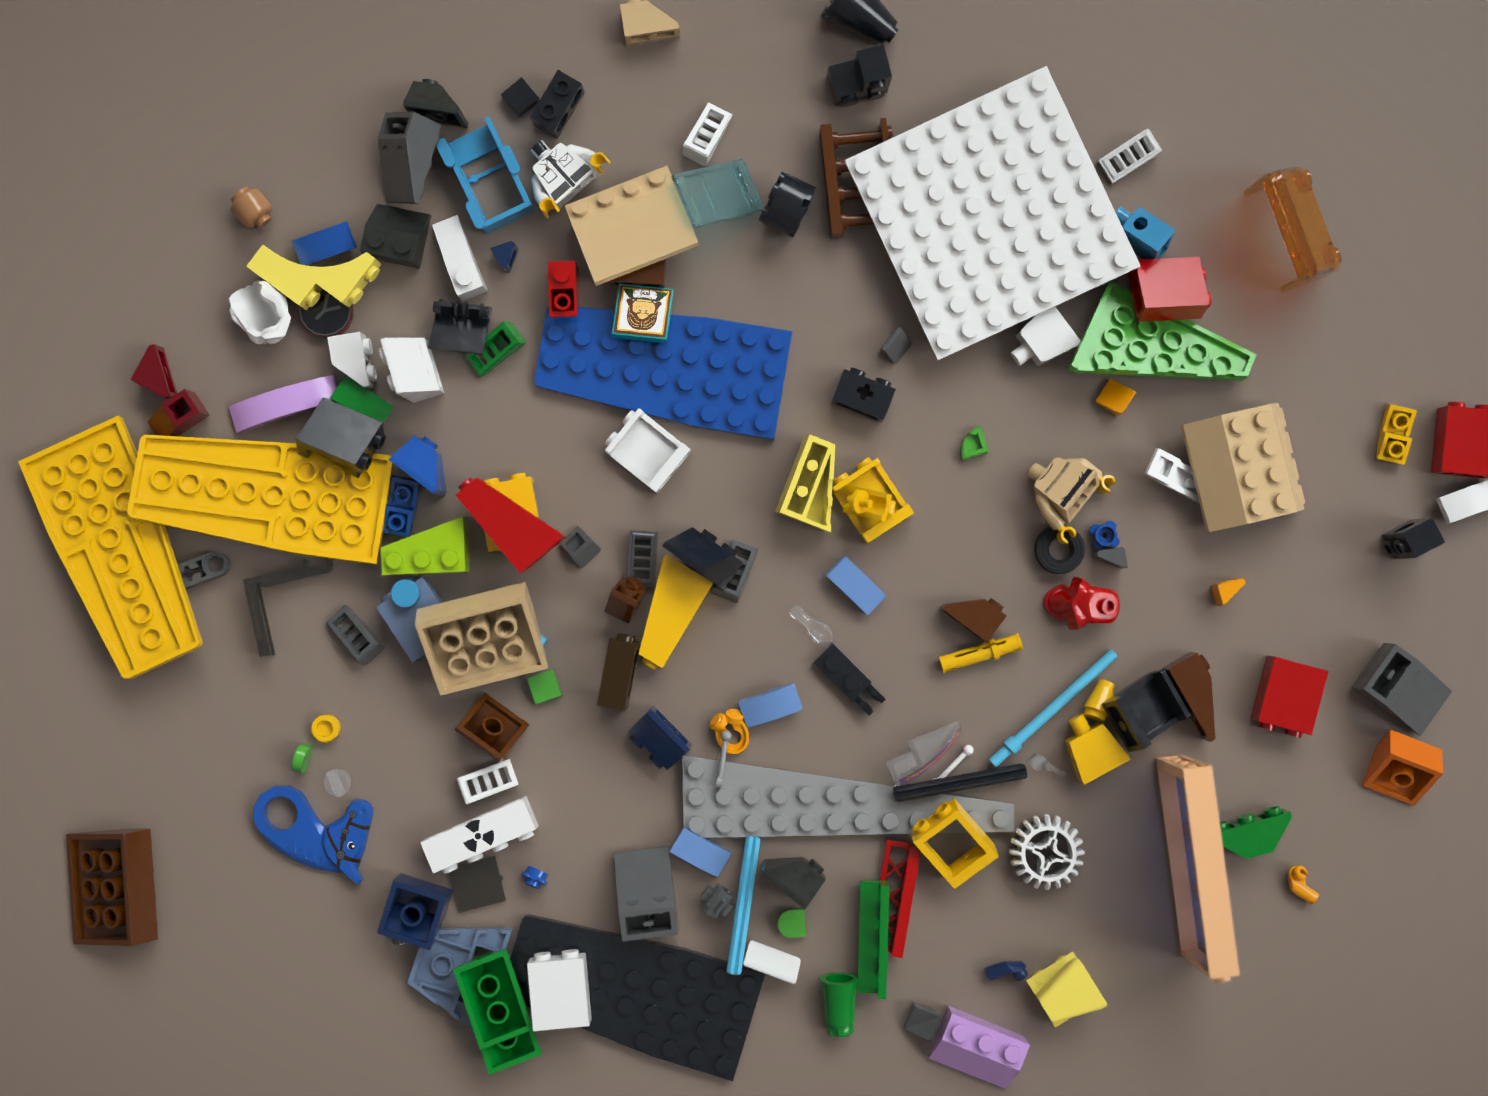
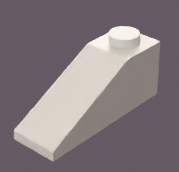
M456 215L433 224L432 226L457 296L462 301L488 292L459 216Z

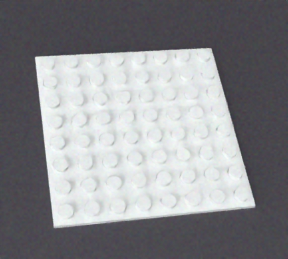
M1047 66L845 160L847 168L937 361L1140 267L1139 261Z

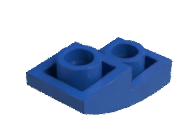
M347 221L291 241L301 265H309L357 248Z
M400 476L392 477L389 502L385 511L383 533L404 537L411 535L421 485L415 479Z

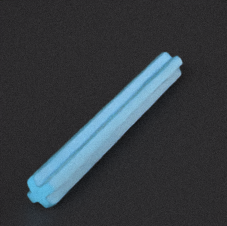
M747 836L745 839L727 963V973L732 975H740L742 972L760 847V838L755 836Z

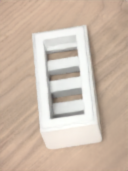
M708 103L683 144V156L703 166H707L732 118V114ZM708 116H711L721 121V124L719 125L707 119ZM703 126L716 131L715 134L704 129ZM698 136H701V137H703V138L709 140L710 142L707 143V142H705V141L699 139Z
M1147 128L1097 162L1110 183L1113 184L1157 157L1162 152V149L1151 131ZM1140 141H1142V143L1144 144L1145 148H1146L1147 151L1149 152L1148 154H1147L1146 151L1144 150V148H1143V146L1141 145ZM1130 147H1134L1140 157L1139 160L1135 158ZM1122 152L1125 155L1128 162L1130 163V166L1128 167L1119 155ZM1114 159L1121 172L1117 174L1109 160Z
M510 759L456 779L465 805L519 785ZM503 767L509 783L503 784L499 768ZM493 771L498 785L496 788L492 787L488 773ZM482 775L487 791L482 792L477 779L478 776ZM467 780H472L477 795L471 796Z

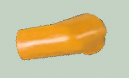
M1301 865L1291 867L1287 874L1290 891L1311 905L1314 904L1319 897V893L1306 886L1305 875L1308 874L1306 868Z

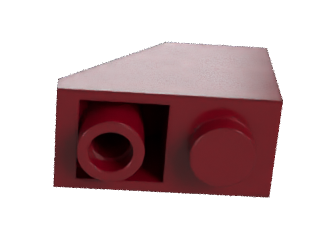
M183 389L163 402L148 420V424L155 435L179 436L210 415L195 392Z

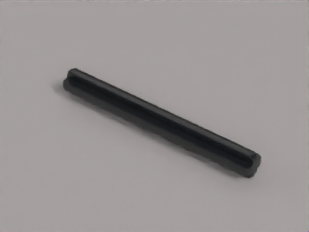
M1016 764L896 786L893 788V797L895 801L902 802L1026 779L1027 769L1024 764Z

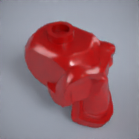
M1073 577L1069 587L1065 584H1060L1052 588L1045 594L1043 601L1045 610L1058 621L1067 619L1069 630H1079L1088 623L1112 624L1116 620L1120 609L1118 593L1115 590L1091 586L1080 577Z

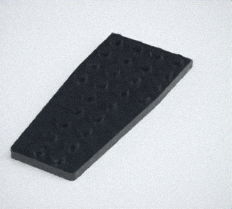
M531 914L524 916L510 961L526 1006L531 1008L527 968L530 958L539 952H551V956L562 955V951L577 949L579 953H586L592 1016L590 1025L580 1028L652 1057L733 1081L765 973L742 966L740 975H732L727 973L728 961L687 948L646 939L622 942V935Z

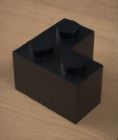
M884 44L858 50L855 60L828 66L827 76L835 106L842 104L843 107L857 104L860 99L869 98V100H876L884 97V93H888L892 74Z

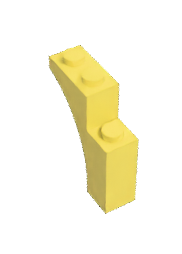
M262 245L246 267L307 311L309 307H313L318 302L322 289L348 308L352 304H356L363 295L362 290L367 283L374 281L380 272L379 267L382 264L365 252L358 258L340 265L329 267L306 266L289 261L277 255L265 245Z

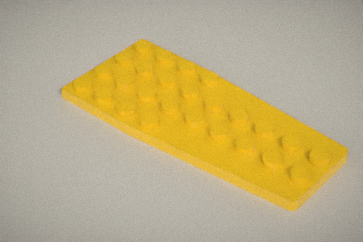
M118 415L18 461L47 533L123 678L133 679L200 648L203 641L165 525L134 519L127 513L138 453L123 417Z
M143 435L140 438L127 513L130 517L138 520L288 553L378 565L394 463L389 460L391 455L374 453L368 470H363L359 478L352 476L351 468L312 452L309 458L298 454L296 443Z

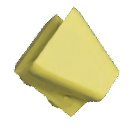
M1073 951L1068 955L1060 956L1055 963L1044 970L1036 971L1031 978L1026 980L1055 1028L1072 1017L1101 1010L1107 1006V1002Z

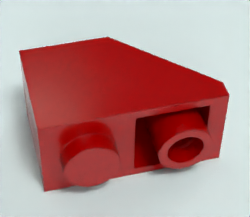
M576 261L548 262L549 317H578L579 268Z

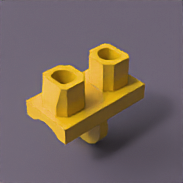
M849 485L847 503L843 508V512L886 522L887 516H893L896 502L891 500L892 494Z

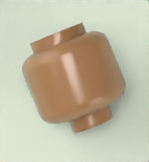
M244 187L231 198L232 205L230 210L244 227L253 228L257 226L258 229H261L271 221L269 215L272 212L273 206L259 189Z

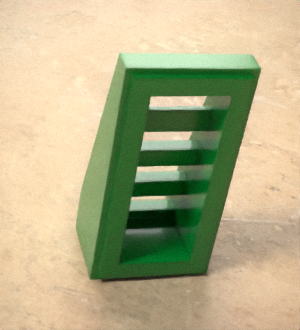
M503 321L486 337L482 355L488 362L486 365L481 362L477 354L467 353L464 356L478 375L483 377L526 343V340L512 322ZM504 334L508 336V338L511 340V343L507 340ZM498 339V341L504 347L503 350H501L498 347V345L495 343V340ZM487 346H489L493 353L496 355L494 358L486 350Z

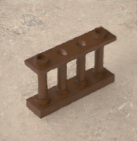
M886 118L880 119L879 130L837 134V132H832L831 124L820 125L819 135L831 239L842 238L843 230H847V227L874 224L869 213L846 216V213H841L840 203H844L846 199L861 198L857 187L843 189V186H838L837 176H841V173L849 172L845 161L840 162V159H835L834 149H838L840 145L878 141L883 143L893 138L892 126H887Z

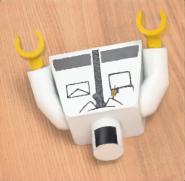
M543 140L537 142L532 147V154L539 160L532 167L535 173L531 179L533 194L545 218L549 219L548 212L552 209H556L559 212L561 208L597 177L595 169L599 174L604 172L600 166L605 162L608 164L611 162L602 152L595 153L584 147L573 144L565 146L562 143L557 144L551 150Z

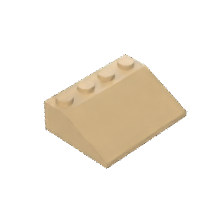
M668 166L565 205L596 286L699 246Z
M526 582L417 609L415 627L440 696L548 669L535 611Z

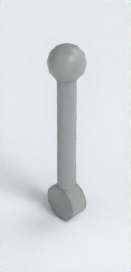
M727 730L721 733L723 741L716 788H721L727 745L732 737L731 733Z

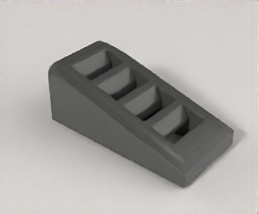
M630 530L627 577H633L634 572L650 573L649 579H636L640 580L644 587H655L658 532ZM636 539L651 540V546L636 545ZM635 550L651 551L650 557L635 556ZM634 561L650 562V568L634 567Z
M732 540L730 547L739 553L749 556V559L747 561L735 556L743 562L741 566L745 567L744 571L738 569L735 573L736 576L741 577L740 581L731 579L728 585L737 588L736 591L729 588L722 589L715 584L713 594L738 603L758 549Z
M346 604L326 622L327 626L360 664L367 665L385 648L380 639ZM349 617L350 621L340 629L338 626ZM356 626L357 629L347 637L346 634ZM363 634L364 638L355 645L354 642Z

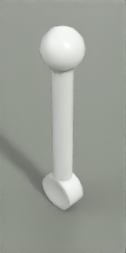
M965 745L963 752L938 778L931 780L945 778L966 756L973 753V747Z

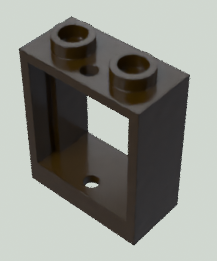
M619 633L617 637L609 639L597 701L598 706L619 710L628 708L641 643L635 641V636Z

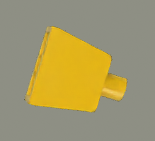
M1083 713L1068 721L1075 734L1065 739V744L1080 783L1085 785L1131 760L1103 723L1097 722L1090 726Z

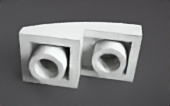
M1488 480L1436 499L1447 524L1488 510Z

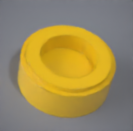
M330 714L318 716L311 725L313 737L320 742H330L336 739L341 731L339 720Z

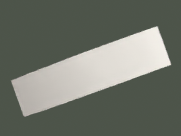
M1156 448L1145 474L1174 492L1199 503L1191 467L1180 462L1181 459Z

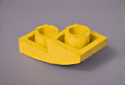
M1387 403L1379 433L1377 459L1405 465L1413 439L1409 436L1417 410Z

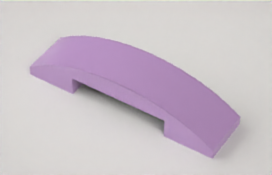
M331 375L285 386L230 406L229 410L236 433L264 426V423L300 412L316 409L323 397L331 400L329 397L337 387L335 376Z

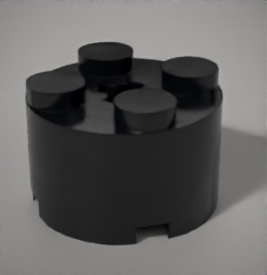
M781 172L777 182L772 187L768 196L769 201L758 221L794 238L817 187L788 173Z

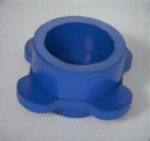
M1107 521L1103 525L1092 524L1090 526L1089 532L1093 535L1094 542L1092 546L1095 550H1102L1103 547L1118 546L1120 540L1117 537L1115 522ZM1103 533L1107 534L1106 538L1102 537Z
M531 866L527 867L525 873H521V877L525 878V884L539 889L540 885L546 887L547 873Z

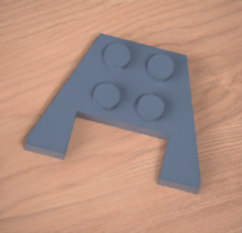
M509 927L440 928L431 950L418 948L407 983L434 1004H439L449 1012V1015L456 1020L459 1019L474 1033L464 1001L460 999L461 992L453 968L473 959L477 946L491 951L507 949L513 929Z

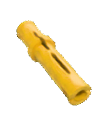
M1016 633L997 640L992 638L987 643L939 656V661L943 673L992 658L998 660L1002 655L1023 650V645L1019 634Z

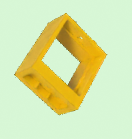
M955 798L940 804L932 815L926 819H920L911 829L913 843L954 889L999 857L995 844ZM957 819L978 844L953 863L947 865L927 843V840Z

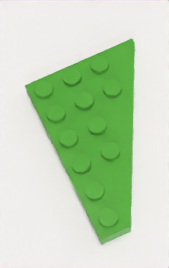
M1109 281L1103 290L1068 370L1073 373L1244 381L1250 373L1257 354L1187 319L1137 322L1131 291Z

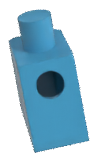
M1121 206L1115 211L1134 253L1141 259L1161 258L1170 247L1176 230L1141 207L1137 208L1133 214H1130Z

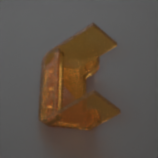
M1301 166L1276 170L1265 174L1244 191L1246 196L1265 189L1298 278L1280 287L1282 293L1324 278L1338 270L1339 263H1341V254L1332 243L1311 187V174Z

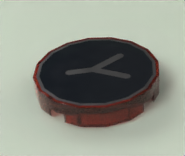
M324 289L320 292L321 296L318 302L313 307H309L307 311L298 306L300 322L307 331L317 337L327 338L341 335L349 328L353 321V304L348 308Z

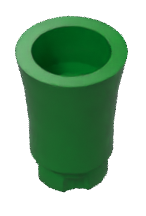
M844 972L824 974L820 977V983L823 993L827 1034L829 1036L848 1037L854 1033L853 1024L855 1023L858 976Z

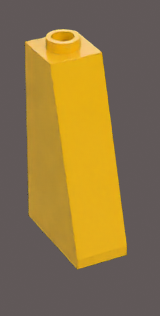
M667 554L662 561L639 650V655L643 657L641 662L653 669H656L657 666L661 668L665 666L714 582Z

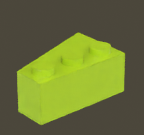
M462 516L381 547L382 575L470 572L469 518Z

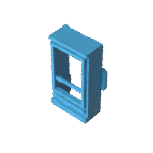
M489 116L484 118L487 125L450 143L445 138L439 139L436 145L445 165L453 167L469 200L466 203V209L474 226L477 229H483L486 234L535 211L518 176L520 166L511 148L503 145ZM499 150L504 162L480 174H473L467 179L462 169L463 166ZM506 166L524 203L487 220L470 183H477L480 178Z

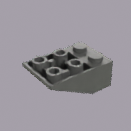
M415 112L385 113L378 136V145L387 202L402 204L419 203L424 193L426 175L432 166L431 158L433 151L439 142L441 124Z
M1391 643L1382 644L1352 686L1353 689L1418 736L1422 735L1452 693L1419 660L1397 644Z
M669 846L614 853L622 942L677 935L679 932V922Z

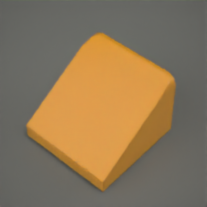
M1109 379L1094 402L1115 416H1120L1136 392Z
M1234 578L1212 584L1211 590L1215 604L1219 606L1225 605L1246 583L1245 579Z

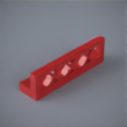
M886 838L879 880H886V877L895 871L901 878L900 887L893 892L889 891V899H892L897 909L896 913L888 920V929L892 933L888 952L893 957L903 958L921 851L914 843ZM891 846L907 848L905 859L895 866L890 858ZM890 862L893 868L887 871L888 863ZM904 865L903 873L901 874L898 869ZM899 893L897 902L894 896ZM894 920V926L892 929L889 923Z

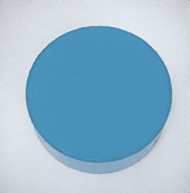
M408 579L396 582L391 590L392 600L400 607L415 605L421 596L418 584Z

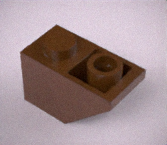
M623 576L612 589L604 612L629 624L635 616L648 588L642 586L643 583L634 577L626 578Z

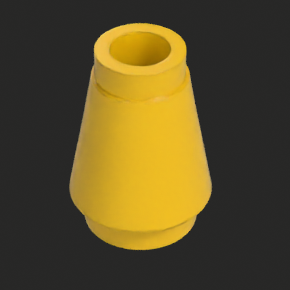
M1099 679L1098 684H1096L1083 706L1086 717L1099 722H1105L1108 715L1102 703L1113 696L1115 684Z

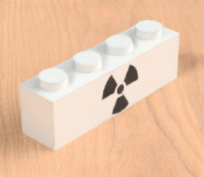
M524 796L428 837L420 844L432 872L436 873L441 870L442 874H446L457 869V863L467 859L468 864L484 857L482 852L492 849L495 853L508 847V841L518 838L520 842L534 836L533 830H536L539 825L527 796Z

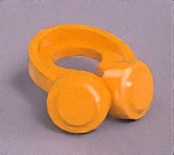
M728 709L725 715L717 713L710 722V728L715 731L716 740L721 748L723 741L721 733L727 730V723L732 724L734 730L740 732L741 739L735 744L728 743L727 753L730 754L741 753L749 743L748 728L743 721L744 717L739 709Z

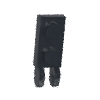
M833 643L813 662L852 702L855 701L869 716L874 712L872 707L859 697L865 689L872 694V697L877 702L882 704L886 700L871 685L872 682Z

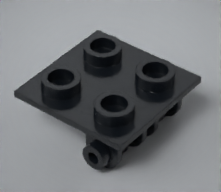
M439 299L438 302L434 301L433 312H435L428 349L483 355L492 307L484 306L483 303L480 305H468V302L460 304V301L455 303L445 302L443 299Z

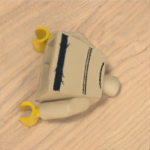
M1058 457L1054 458L1047 468L1035 463L1028 472V477L1036 481L1034 484L1036 504L1052 529L1058 530L1057 540L1064 545L1068 544L1063 535L1064 531L1068 532L1072 538L1076 537L1075 529L1065 527L1064 523L1069 524L1095 490L1102 495L1111 492L1104 482L1109 486L1115 484L1113 476L1106 475L1103 477L1102 471L1085 458H1068L1065 460Z

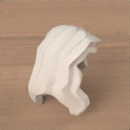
M257 280L253 282L252 286L248 285L231 295L229 298L231 318L247 333L250 340L255 344H275L286 335L291 316L288 313L286 296L268 282Z

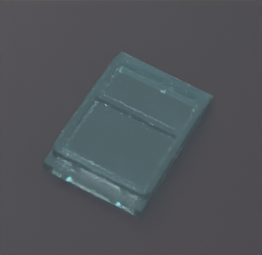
M743 159L671 176L693 228L748 216L764 209Z

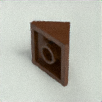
M484 693L456 726L455 731L500 763L508 756L529 724L491 696Z

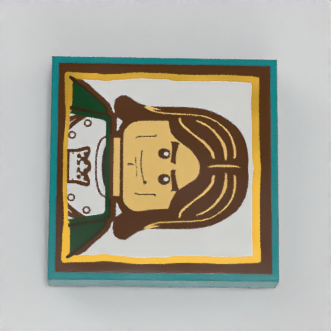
M619 284L612 337L667 343L674 289Z

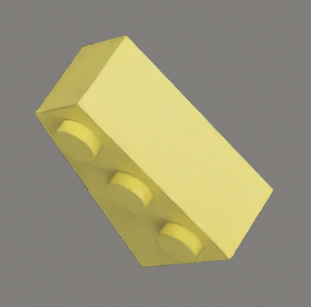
M810 434L804 435L776 507V513L821 531L831 532L835 444Z

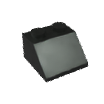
M377 204L365 224L360 252L362 254L367 252L377 260L420 269L431 215Z

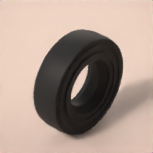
M1050 526L1044 529L1036 539L1034 547L1035 557L1040 566L1048 572L1054 574L1069 573L1076 569L1083 560L1085 554L1084 541L1077 531L1074 538L1064 531L1063 535L1070 546V553L1065 559L1056 560L1050 555L1049 546L1053 540L1057 539L1058 530H1053Z

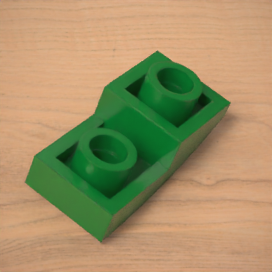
M347 376L343 377L329 397V399L383 423L394 408L391 404Z

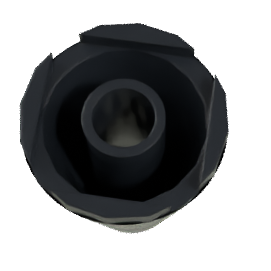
M831 0L830 6H826L820 16L832 24L881 45L885 41L890 43L899 30L895 27L898 21L880 0Z

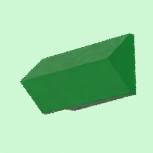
M507 949L479 955L453 968L489 1075L542 1055Z

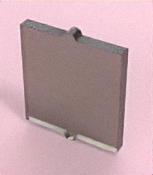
M495 856L469 864L458 865L457 869L449 872L453 887L452 893L455 895L459 913L506 901L502 884L504 877L500 875Z

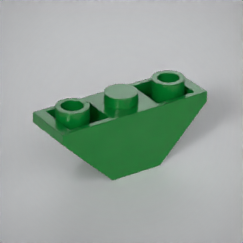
M1273 806L1264 809V814L1254 816V814H1244L1237 817L1238 821L1227 824V821H1220L1222 845L1245 859L1274 852L1292 819V814L1290 811L1280 808V806Z

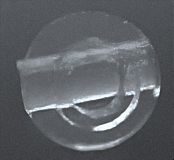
M335 768L326 772L324 787L330 795L338 798L350 790L352 778L346 770Z

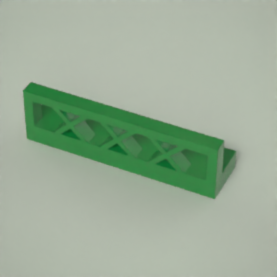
M860 880L857 993L877 994L878 999H886L889 883L885 880Z

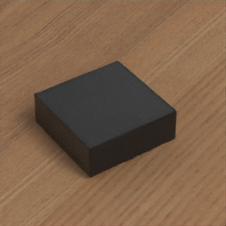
M522 77L501 94L519 118L540 101L539 97Z

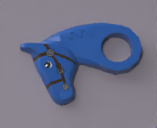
M291 785L274 786L259 796L254 806V823L260 833L276 850L305 866L323 871L344 873L357 884L364 880L358 867L366 848L374 809L370 802L362 799L353 800L340 819L325 826L317 817L304 793ZM283 796L294 802L298 816L291 828L280 829L270 823L267 817V808L275 797Z

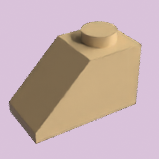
M627 0L624 4H620L626 45L680 37L678 22L648 0Z

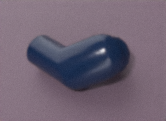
M1003 961L985 968L990 981L1013 974V978L1017 981L1023 980L1028 976V972L1025 969L1027 966L1022 961Z

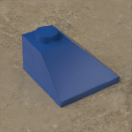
M414 436L396 451L389 460L430 492L443 497L447 492L442 454L435 450L438 445L426 436L423 439Z

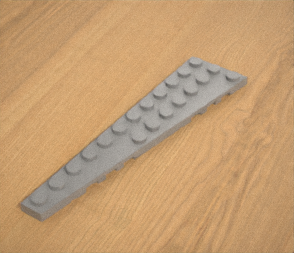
M690 755L682 757L683 827L685 826L703 838L911 834V829H913L916 822L920 819L928 818L940 804L949 802L953 798L958 801L984 832H1014V804L1010 802L972 798L956 794H940L897 802L893 797V788L896 786L725 761L721 788H716L720 760ZM956 819L938 833L968 832Z

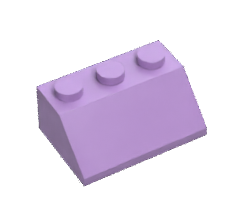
M948 1006L928 1058L1006 1089L1020 1072L1030 1044L1026 1037Z

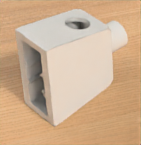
M1053 307L1035 315L1017 333L1016 338L1021 345L1010 354L1019 366L1032 358L1037 366H1040L1074 349L1080 344L1081 340L1058 309Z

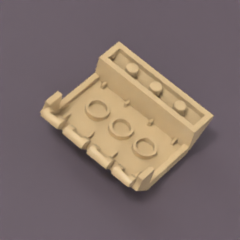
M1279 403L1258 406L1181 425L1207 533L1304 510L1303 504H1305L1302 487L1298 485L1299 474L1295 458L1292 459L1291 456L1293 450L1289 433L1285 432L1287 425L1283 409L1279 407Z

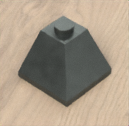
M422 79V82L413 81L403 104L407 112H415L441 125L468 128V121L462 111L437 81L432 79Z
M805 857L765 859L762 862V873L804 910L825 881V876L822 874L824 868L814 859L808 861Z

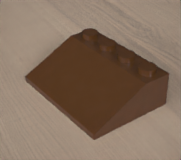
M120 829L66 834L73 944L135 946L157 940L150 829Z

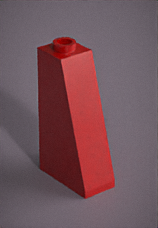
M470 477L458 487L460 492L456 494V497L519 573L527 571L566 538L563 533L478 477L474 480Z

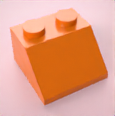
M1390 729L1376 745L1362 786L1414 806L1443 775L1442 749Z

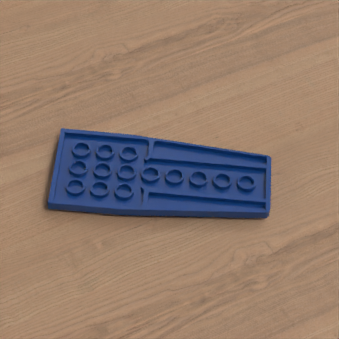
M549 306L547 307L534 379L535 384L539 388L630 411L633 410L634 412L640 408L646 415L693 427L774 440L792 331L715 318L671 315L667 343L613 338L612 329L615 310L578 307V317L550 318Z

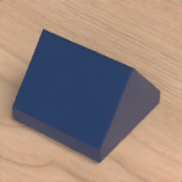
M512 241L490 248L499 265L506 273L511 271L519 250Z

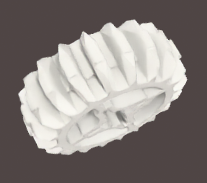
M1044 814L1042 823L1038 816L1035 815L1032 819L1034 823L1032 826L1027 820L1023 821V825L1027 829L1023 832L1021 829L1016 828L1015 832L1020 835V838H1011L1010 840L1012 844L1017 845V848L1009 849L1011 855L1018 856L1010 860L1013 866L1020 865L1015 870V873L1018 876L1025 874L1023 881L1026 884L1033 879L1034 888H1039L1042 881L1045 890L1050 889L1051 882H1053L1057 889L1060 888V879L1069 884L1071 881L1067 875L1070 872L1074 876L1078 875V871L1073 868L1074 865H1083V862L1077 859V856L1085 854L1083 849L1076 848L1083 844L1081 838H1074L1078 834V830L1075 828L1069 830L1071 823L1067 820L1060 825L1061 818L1057 815L1051 822L1050 816ZM1049 830L1048 834L1045 833L1041 841H1030L1035 834ZM1058 832L1066 840L1067 854L1057 849L1058 839H1056ZM1049 846L1056 855H1047V858H1045L1037 849L1042 850ZM1026 850L1036 854V871L1030 869L1027 864ZM1052 863H1063L1057 870L1045 873V870L1048 871Z

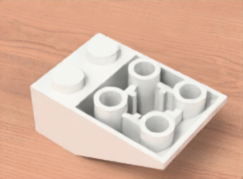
M425 338L380 339L383 347L379 348V353L384 365L388 364L391 374L387 375V379L392 391H396L398 395L413 403L444 394L432 350L428 349V340Z

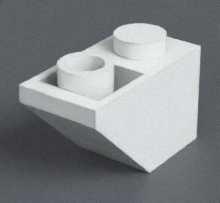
M361 332L327 337L332 365L368 390L375 389L374 382L377 381L375 366L370 363L369 355L373 354L370 338H366V335Z

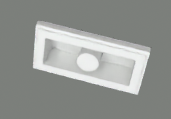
M749 941L743 958L744 966L791 984L796 983L801 963L800 958L759 942Z

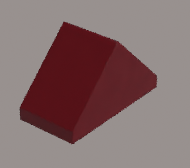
M156 344L149 345L131 380L166 399H170L177 394L165 350Z

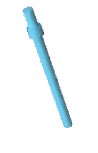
M1111 649L1106 652L1014 737L1011 735L1003 742L1004 746L989 759L990 762L997 767L1012 753L1015 755L1030 736L1118 658L1116 653Z

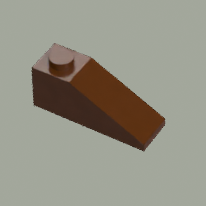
M1189 652L1162 669L1172 678L1173 685L1179 696L1185 701L1191 719L1203 740L1211 742L1215 740L1212 678L1208 672L1210 665L1202 654L1198 655V653Z

